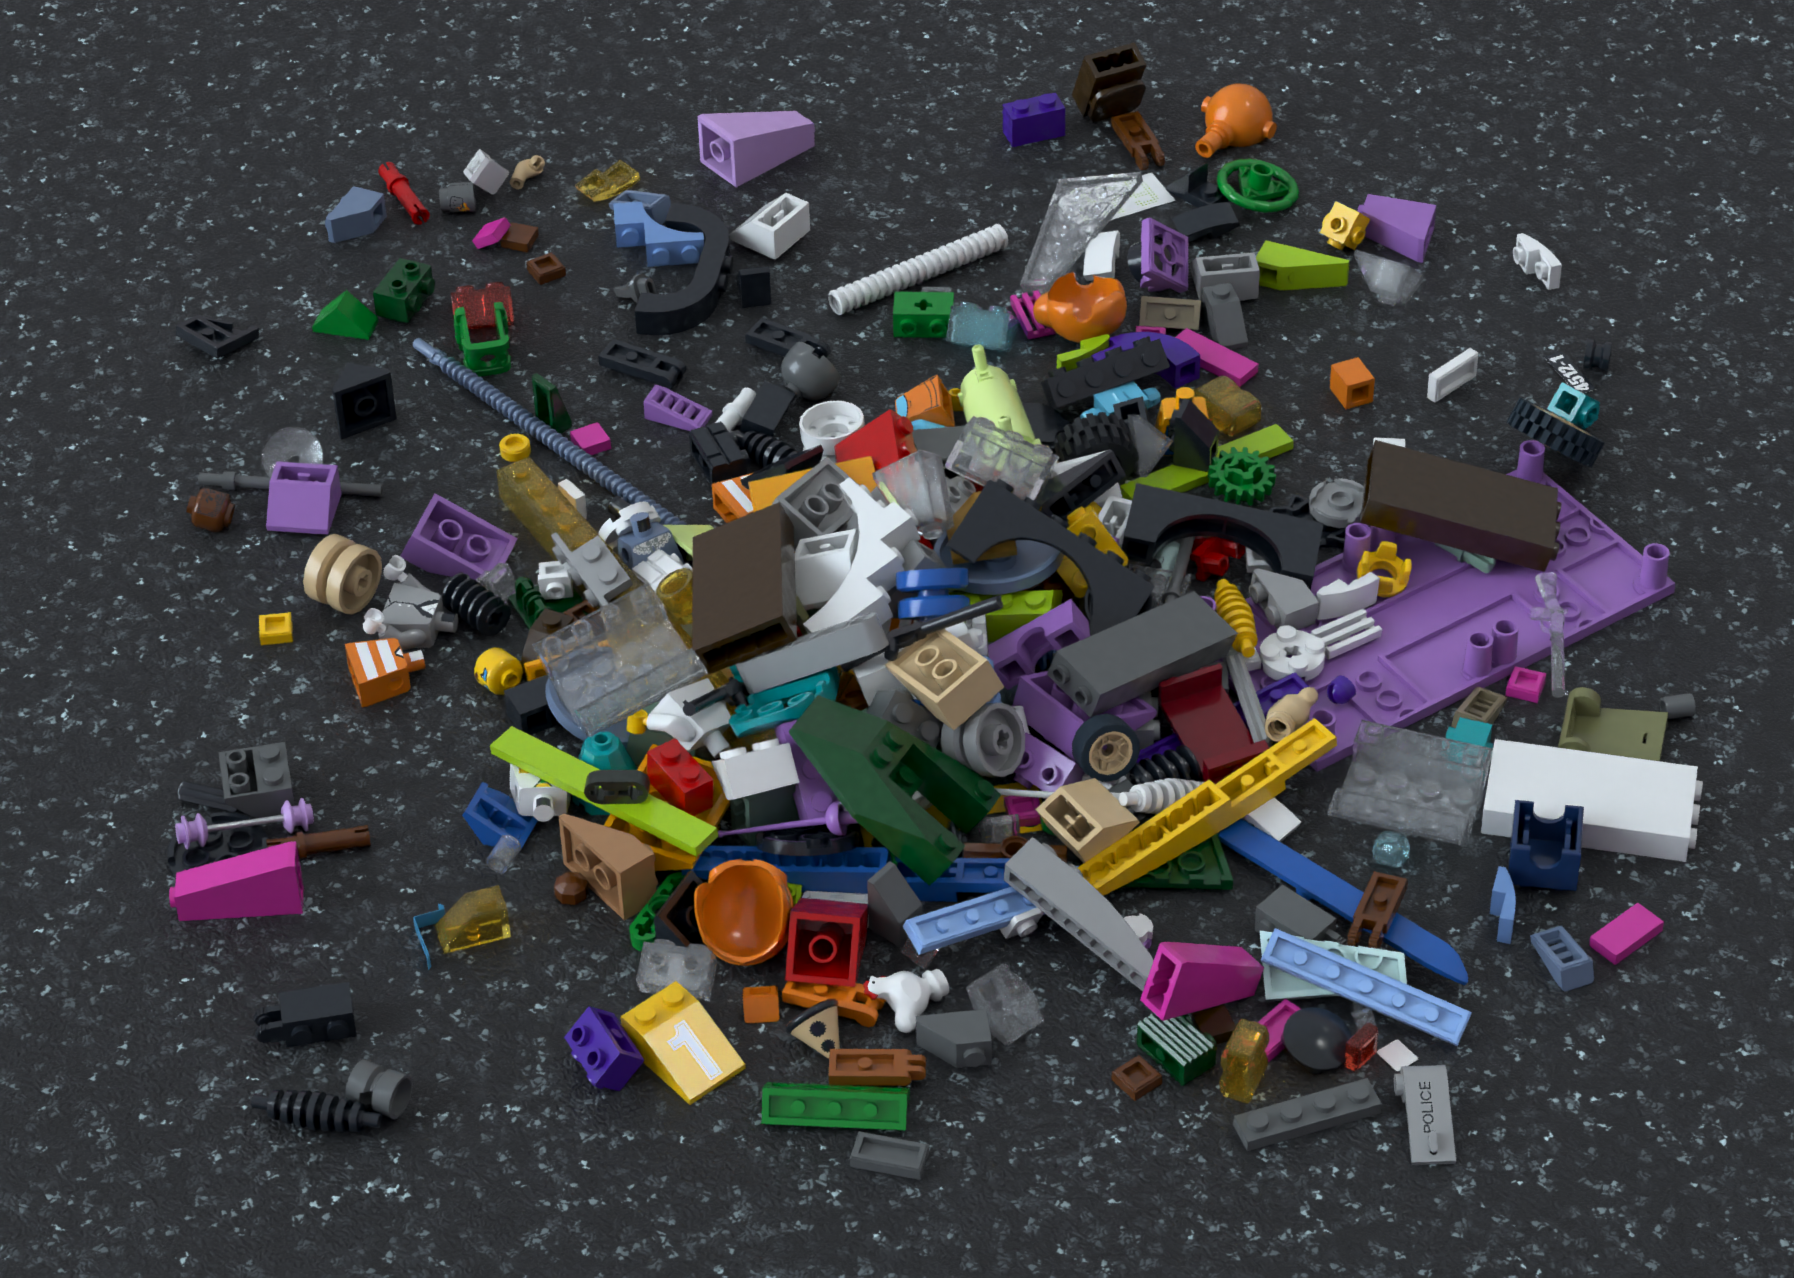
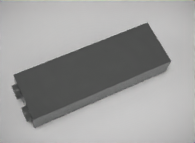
M1193 591L1057 650L1047 675L1092 718L1158 688L1160 682L1166 681L1171 677L1191 673L1226 657L1238 633Z

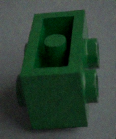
M399 258L373 291L376 316L408 323L413 315L419 312L421 305L427 297L434 292L435 279L432 276L431 265Z

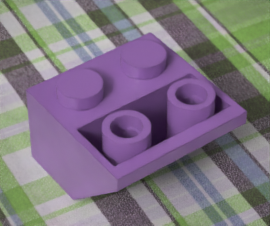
M276 462L269 482L267 531L328 535L342 494L338 465Z

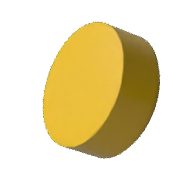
M510 434L500 441L501 457L507 461L519 462L528 458L531 453L530 440L524 435Z

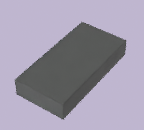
M859 1131L849 1158L850 1167L921 1180L929 1155V1144Z

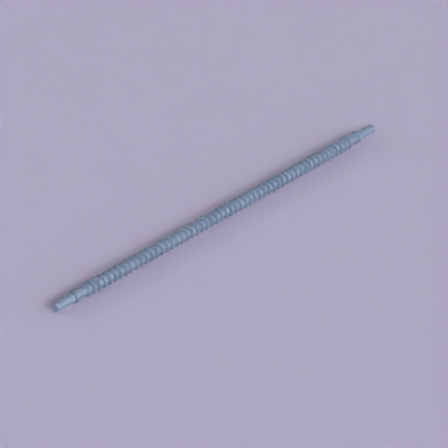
M421 338L414 340L413 347L428 357L430 363L439 366L444 374H447L448 377L453 378L454 381L464 386L465 389L474 393L476 397H480L482 401H486V404L491 405L493 409H497L504 417H508L510 421L520 426L521 429L531 434L532 437L537 438L539 442L548 446L550 450H554L556 454L565 458L567 462L577 466L578 470L583 471L584 474L594 479L595 482L600 483L602 487L612 491L613 495L624 498L631 505L638 502H648L650 506L653 505L661 518L659 522L661 525H686L684 521H680L677 516L668 512L666 508L656 504L655 500L650 499L648 495H644L642 491H638V488L633 487L624 478L609 470L607 466H603L601 462H597L596 458L591 457L590 454L580 449L579 446L574 445L572 441H568L566 437L557 433L555 429H551L549 425L540 421L538 417H534L527 409H523L521 405H518L510 397H507L500 390L494 388L493 385L484 381L482 377H478L476 373L467 369L465 365H461L454 357H448L445 352L435 349Z

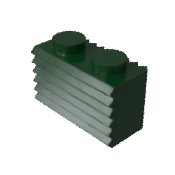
M1154 1013L1150 1014L1149 1017H1145L1143 1021L1140 1020L1137 1024L1138 1047L1142 1048L1143 1052H1146L1148 1056H1151L1157 1065L1160 1064L1162 1069L1170 1073L1171 1077L1179 1081L1181 1086L1216 1065L1217 1044L1214 1038L1207 1032L1202 1033L1193 1025L1188 1014L1162 1021Z

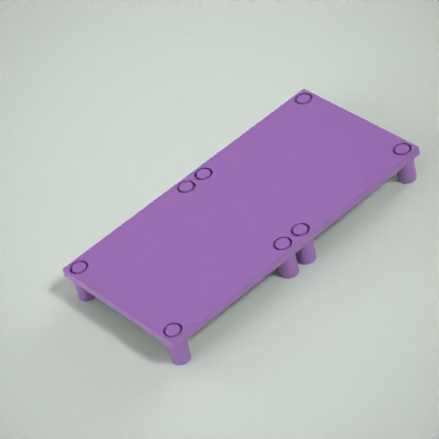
M1527 440L1520 445L1517 470L1506 475L1558 488L1557 501L1561 502L1562 505L1557 522H1560L1561 525L1555 542H1558L1560 545L1555 561H1549L1545 572L1496 559V565L1492 571L1484 573L1465 561L1462 563L1457 561L1455 555L1441 547H1437L1434 542L1374 526L1369 527L1362 523L1348 525L1345 532L1344 552L1315 567L1310 590L1314 596L1322 587L1328 586L1338 579L1348 585L1357 579L1356 570L1364 551H1376L1382 541L1396 543V556L1402 559L1403 562L1406 559H1411L1412 570L1408 584L1401 593L1393 597L1377 596L1376 603L1365 608L1367 611L1366 617H1372L1375 620L1374 626L1379 625L1382 628L1381 637L1329 660L1325 656L1324 668L1321 673L1315 678L1305 681L1318 692V700L1310 708L1309 719L1306 723L1315 718L1337 737V746L1309 765L1318 772L1469 696L1476 687L1485 688L1511 675L1515 666L1525 668L1674 593L1675 582L1667 577L1669 549L1662 544L1652 543L1644 548L1642 556L1543 472L1545 446L1536 440ZM1383 569L1372 571L1376 576L1392 578L1391 574ZM1200 596L1216 612V602L1210 597ZM1249 597L1245 600L1254 615L1258 639L1255 648L1260 656L1262 642L1269 635L1276 633L1277 628L1268 622L1265 612L1260 605ZM1344 616L1322 620L1316 619L1315 624L1299 630L1311 634L1312 630ZM1366 629L1352 634L1351 637L1366 631ZM1336 641V642H1334V643H1332V644H1329V645H1327V646L1330 647V646H1332V645H1334V644H1336V643H1339V642H1341V641ZM1223 659L1217 660L1215 662H1223ZM1262 663L1261 669L1249 671L1255 691L1277 681L1265 674ZM1228 672L1229 688L1237 695L1231 675ZM1338 675L1347 677L1356 689V695L1345 704L1333 703L1327 697V687Z

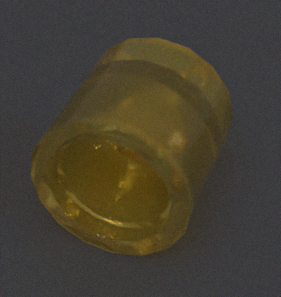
M688 568L677 569L669 573L661 580L656 589L657 596L680 625L692 623L693 573Z

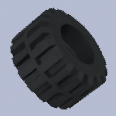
M1099 412L1098 415H1093V413L1086 414V417L1082 419L1080 417L1074 419L1073 424H1067L1064 427L1065 432L1059 433L1057 437L1058 442L1055 443V454L1059 463L1109 449L1113 450L1126 474L1118 482L1119 487L1125 484L1126 480H1131L1134 476L1133 471L1138 469L1137 461H1139V454L1126 423L1122 419L1118 420V417L1114 414L1109 416L1106 415V412Z

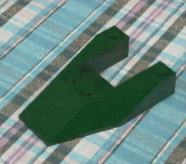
M819 695L788 731L852 818L929 886L954 863L965 845L954 833L948 831L912 799L915 792L918 791L948 819L953 821L957 827L960 828L961 825V830L965 834L990 812L1001 796L994 789L993 785L984 780L978 773L891 722Z

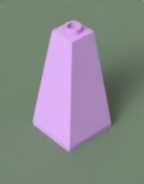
M797 111L714 113L697 116L700 162L735 187L815 146L814 123Z

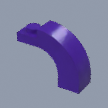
M1130 332L1109 338V348L1091 355L1095 361L1106 358L1104 352L1121 346L1122 350L1126 351L1134 348L1132 342L1148 336L1151 341L1160 338L1170 367L1154 374L1164 378L1175 389L1200 378V354L1184 341L1162 333Z

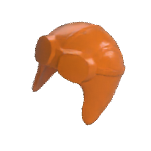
M742 859L730 860L713 868L709 872L708 883H702L696 888L694 892V910L700 935L708 949L723 961L740 966L763 963L778 954L788 942L790 911L794 907V903L788 889L787 875L776 866L757 859L753 861H744Z

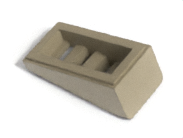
M1476 687L1454 713L1451 727L1456 728L1460 717L1493 725L1506 704L1507 697L1481 687Z

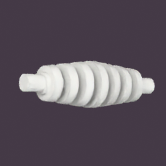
M1166 778L1137 784L1129 792L1120 793L1119 803L1122 806H1130L1135 812L1158 814L1204 782Z

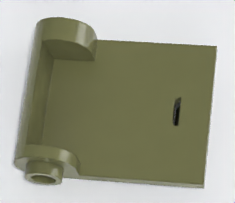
M1585 687L1576 688L1568 695L1558 748L1660 761L1668 712L1601 708V698L1596 691Z

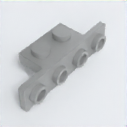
M557 532L552 534L551 537L556 545L552 548V551L561 564L567 562L571 567L567 571L577 586L583 584L587 589L583 593L593 608L596 606L601 608L603 612L599 615L609 630L615 628L620 636L624 635L626 631L622 622L608 601L633 585L630 577L598 535L571 552Z

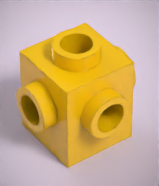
M1335 202L1330 213L1323 219L1320 233L1329 238L1327 244L1341 251L1344 246L1355 250L1365 237V229L1370 219L1339 202Z

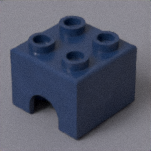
M1515 800L1508 873L1513 885L1550 888L1558 891H1576L1581 860L1584 807L1565 805V810L1561 817L1554 820H1546L1535 814L1533 810L1534 801Z

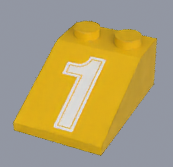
M677 981L621 1016V1025L644 1058L643 1063L689 1105L746 1069L741 1057L701 1003Z

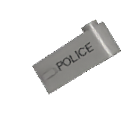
M1401 1066L1400 1074H1394L1395 1096L1401 1095L1402 1102L1406 1103L1411 1164H1456L1446 1066Z

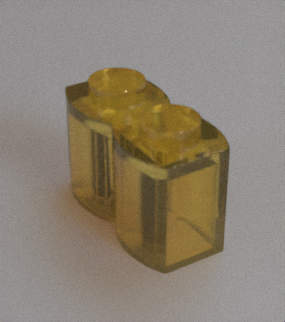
M1221 375L1193 390L1194 397L1205 398L1209 420L1213 421V424L1219 431L1226 435L1234 436L1261 421V404L1257 398L1248 391L1241 390L1227 376Z
M1242 1018L1238 1021L1221 1055V1066L1224 1072L1220 1078L1219 1085L1224 1097L1247 1104L1251 1101L1268 1066L1265 1050L1269 1044V1032L1266 1026Z

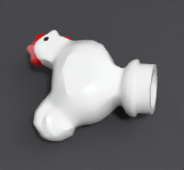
M939 969L925 971L922 974V978L909 971H899L888 977L881 976L876 978L871 976L870 980L863 984L865 989L864 995L870 997L871 1000L882 998L888 1002L895 1012V1026L898 1031L904 1033H911L916 1029V1016L923 1014L929 999L940 1001L943 996L949 993L947 979Z

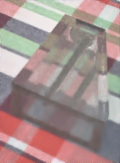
M919 450L872 473L873 480L890 504L894 501L903 510L908 508L913 512L919 523L916 525L920 536H924L925 539H936L941 537L944 531L955 527L941 455Z

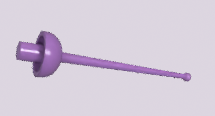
M838 801L832 803L827 808L825 817L725 832L720 830L718 831V837L824 824L827 825L829 831L834 835L843 836L847 833L848 824L858 822L852 818L848 811H845L843 804Z

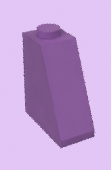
M1368 194L1364 205H1359L1357 211L1370 219L1365 229V237L1416 262L1423 263L1435 228L1436 205Z

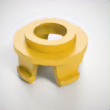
M1382 541L1376 551H1364L1357 566V579L1377 569H1383L1391 574L1392 578L1378 576L1380 580L1377 596L1393 597L1401 593L1406 588L1411 574V559H1406L1403 562L1402 559L1396 556L1397 544L1393 542Z

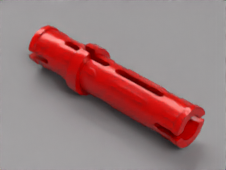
M386 162L390 170H387L384 164H382L378 169V174L387 183V189L390 194L398 198L415 224H422L418 216H421L424 222H427L430 212L410 188V183L406 176L399 173L394 163Z

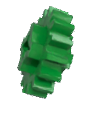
M1231 447L1229 454L1222 450L1220 451L1219 458H1212L1208 470V485L1210 488H1215V496L1225 495L1224 502L1234 499L1237 505H1240L1241 501H1246L1250 506L1253 505V499L1256 498L1258 501L1263 502L1265 495H1271L1276 479V474H1274L1275 466L1268 465V456L1259 458L1258 450L1251 454L1248 453L1247 447H1243L1242 452H1237L1235 447Z

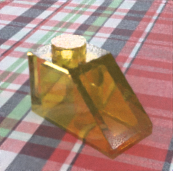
M499 885L465 893L435 924V930L443 954L511 937L508 910Z

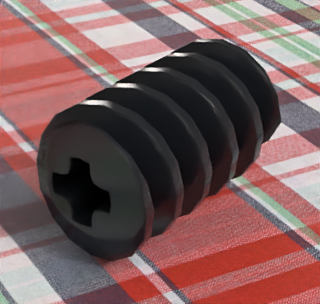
M460 572L455 574L443 590V606L448 611L457 613L458 617L465 623L470 624L472 628L477 629L482 635H496L504 629L510 619L511 606L504 604L501 597L495 596L492 591L487 590L484 585L478 584L475 579L470 578L466 573Z
M1179 745L1175 750H1165L1162 755L1160 753L1154 754L1151 759L1143 758L1126 774V779L1133 785L1166 778L1190 780V776H1192L1194 781L1202 782L1203 777L1195 755L1185 745Z

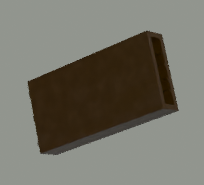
M1375 440L1366 463L1360 523L1545 572L1549 561H1555L1558 555L1560 544L1555 541L1560 531L1561 523L1557 522L1562 504L1557 501L1558 488Z
M778 502L694 536L692 652L707 675L797 640L794 526L781 503Z

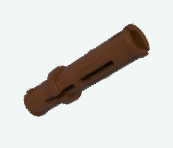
M368 825L313 834L297 832V836L266 839L267 848L296 841L300 859L307 858V855L371 846Z

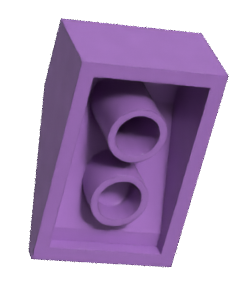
M434 493L400 557L426 572L450 577L463 572L477 582L494 585L518 538Z

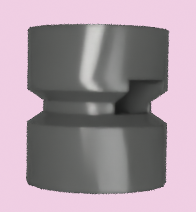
M362 1059L355 1065L348 1078L345 1095L353 1104L355 1102L364 1103L366 1109L372 1108L375 1113H380L391 1119H397L402 1115L410 1101L413 1080L406 1073L395 1069L386 1070L381 1064L368 1059Z

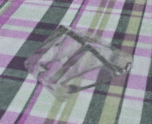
M1003 963L969 984L966 990L974 1010H987L990 1033L1007 1046L1044 1022V1017L1040 1013L1037 997L1026 981L1012 972L1007 964Z

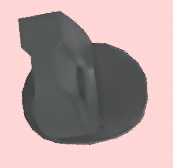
M636 274L626 285L614 288L616 297L632 298L636 303H638L641 292L657 294L654 281L645 274Z

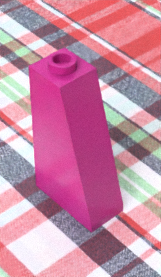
M296 841L177 872L175 887H170L169 889L171 908L176 907L179 921L303 914L304 885Z
M1161 942L1159 943L1140 1001L1164 1021L1254 996L1264 966L1242 947Z

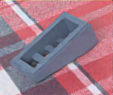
M625 190L609 203L610 209L614 210V203L642 201L646 213L660 225L665 222L671 205L669 195Z
M1563 926L1530 935L1531 943L1555 982L1564 992L1591 984L1594 981L1593 960Z

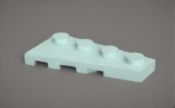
M1260 931L1262 956L1272 932ZM1295 936L1407 984L1405 958L1402 952L1363 946H1348L1337 942H1323ZM1262 963L1264 966L1266 1002L1283 1001L1284 999L1297 1000L1339 996Z

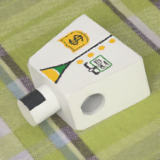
M510 763V790L518 814L534 816L535 819L541 822L549 821L553 816L567 814L572 794Z

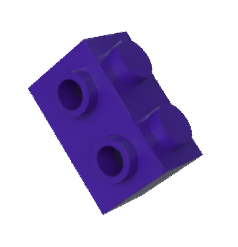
M588 1006L564 1037L572 1049V1056L582 1064L588 1073L587 1079L589 1082L600 1089L605 1087L620 1091L644 1062V1058L614 1013Z

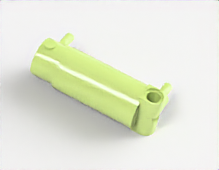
M982 345L973 346L972 353L975 369L971 370L961 383L960 393H958L961 408L963 407L971 435L980 450L978 455L985 483L987 484L989 479L996 482L999 478L1009 485H1018L1030 479L1034 474L1048 471L1044 450L1040 439H1036L1014 379H1009L1002 369L987 364Z

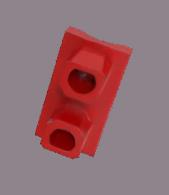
M1196 536L1190 559L1195 561L1198 567L1196 580L1204 582L1211 574L1222 577L1228 571V557L1240 559L1245 554V546L1223 538Z

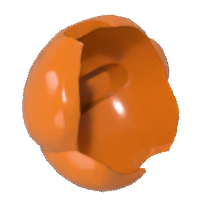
M1071 272L1058 278L1050 291L1042 294L1035 301L1033 306L1034 318L1041 325L1053 328L1063 338L1076 343L1105 334L1111 335L1121 326L1126 316L1127 301L1124 288L1118 279L1093 275L1094 280L1091 284L1081 285L1076 281L1075 273Z

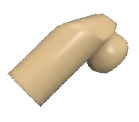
M534 155L531 159L519 162L511 177L510 185L515 189H521L526 179L538 176L543 171L545 166L544 159L539 155Z

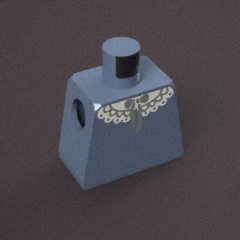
M646 512L632 515L630 521L633 531L621 535L617 540L619 564L630 577L633 585L628 590L634 594L643 592L633 576L632 568L642 561L647 562V557L658 549L664 551L669 556L675 553L682 563L685 564L671 531L658 522H650L649 514Z

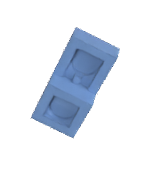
M1501 866L1498 867L1492 889L1490 914L1500 916L1497 942L1511 944L1516 904L1515 891L1506 867Z

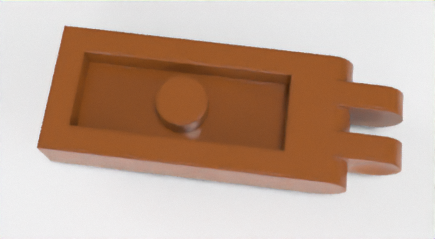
M830 1049L829 1085L907 1086L911 1083V1080H923L926 1077V1057L923 1055H912V1052L908 1049Z

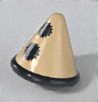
M827 999L803 1011L786 1025V1033L798 1038L829 1059L830 1049H840L838 1000Z

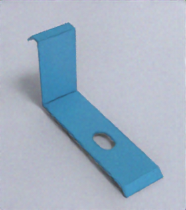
M439 903V910L413 917L415 931L427 958L428 970L431 968L430 955L419 928L446 921L444 905Z

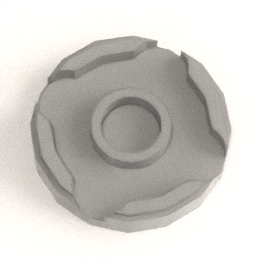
M1343 478L1334 479V483L1326 484V481L1321 482L1312 489L1309 496L1310 513L1317 521L1331 527L1347 528L1352 523H1360L1364 486L1353 480Z

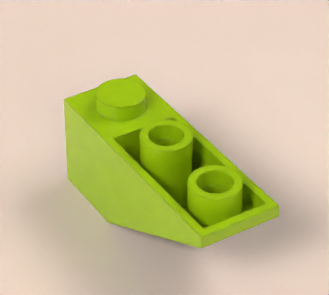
M1265 240L1256 256L1260 270V286L1277 290L1341 287L1348 284L1349 260L1267 240Z

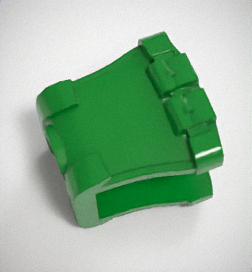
M494 302L497 340L471 344L464 307L455 309V337L459 349L464 352V365L467 369L476 373L478 377L505 373L511 368V356L508 355L510 345L508 318L502 302ZM485 355L495 356L493 360L488 362L480 360Z

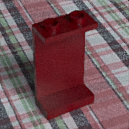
M1220 663L1209 667H1202L1194 672L1171 677L1166 681L1160 682L1158 704L1181 745L1187 746L1195 755L1202 771V782L1211 780L1214 784H1217L1269 749L1265 739L1254 743L1250 732L1222 686L1223 667Z

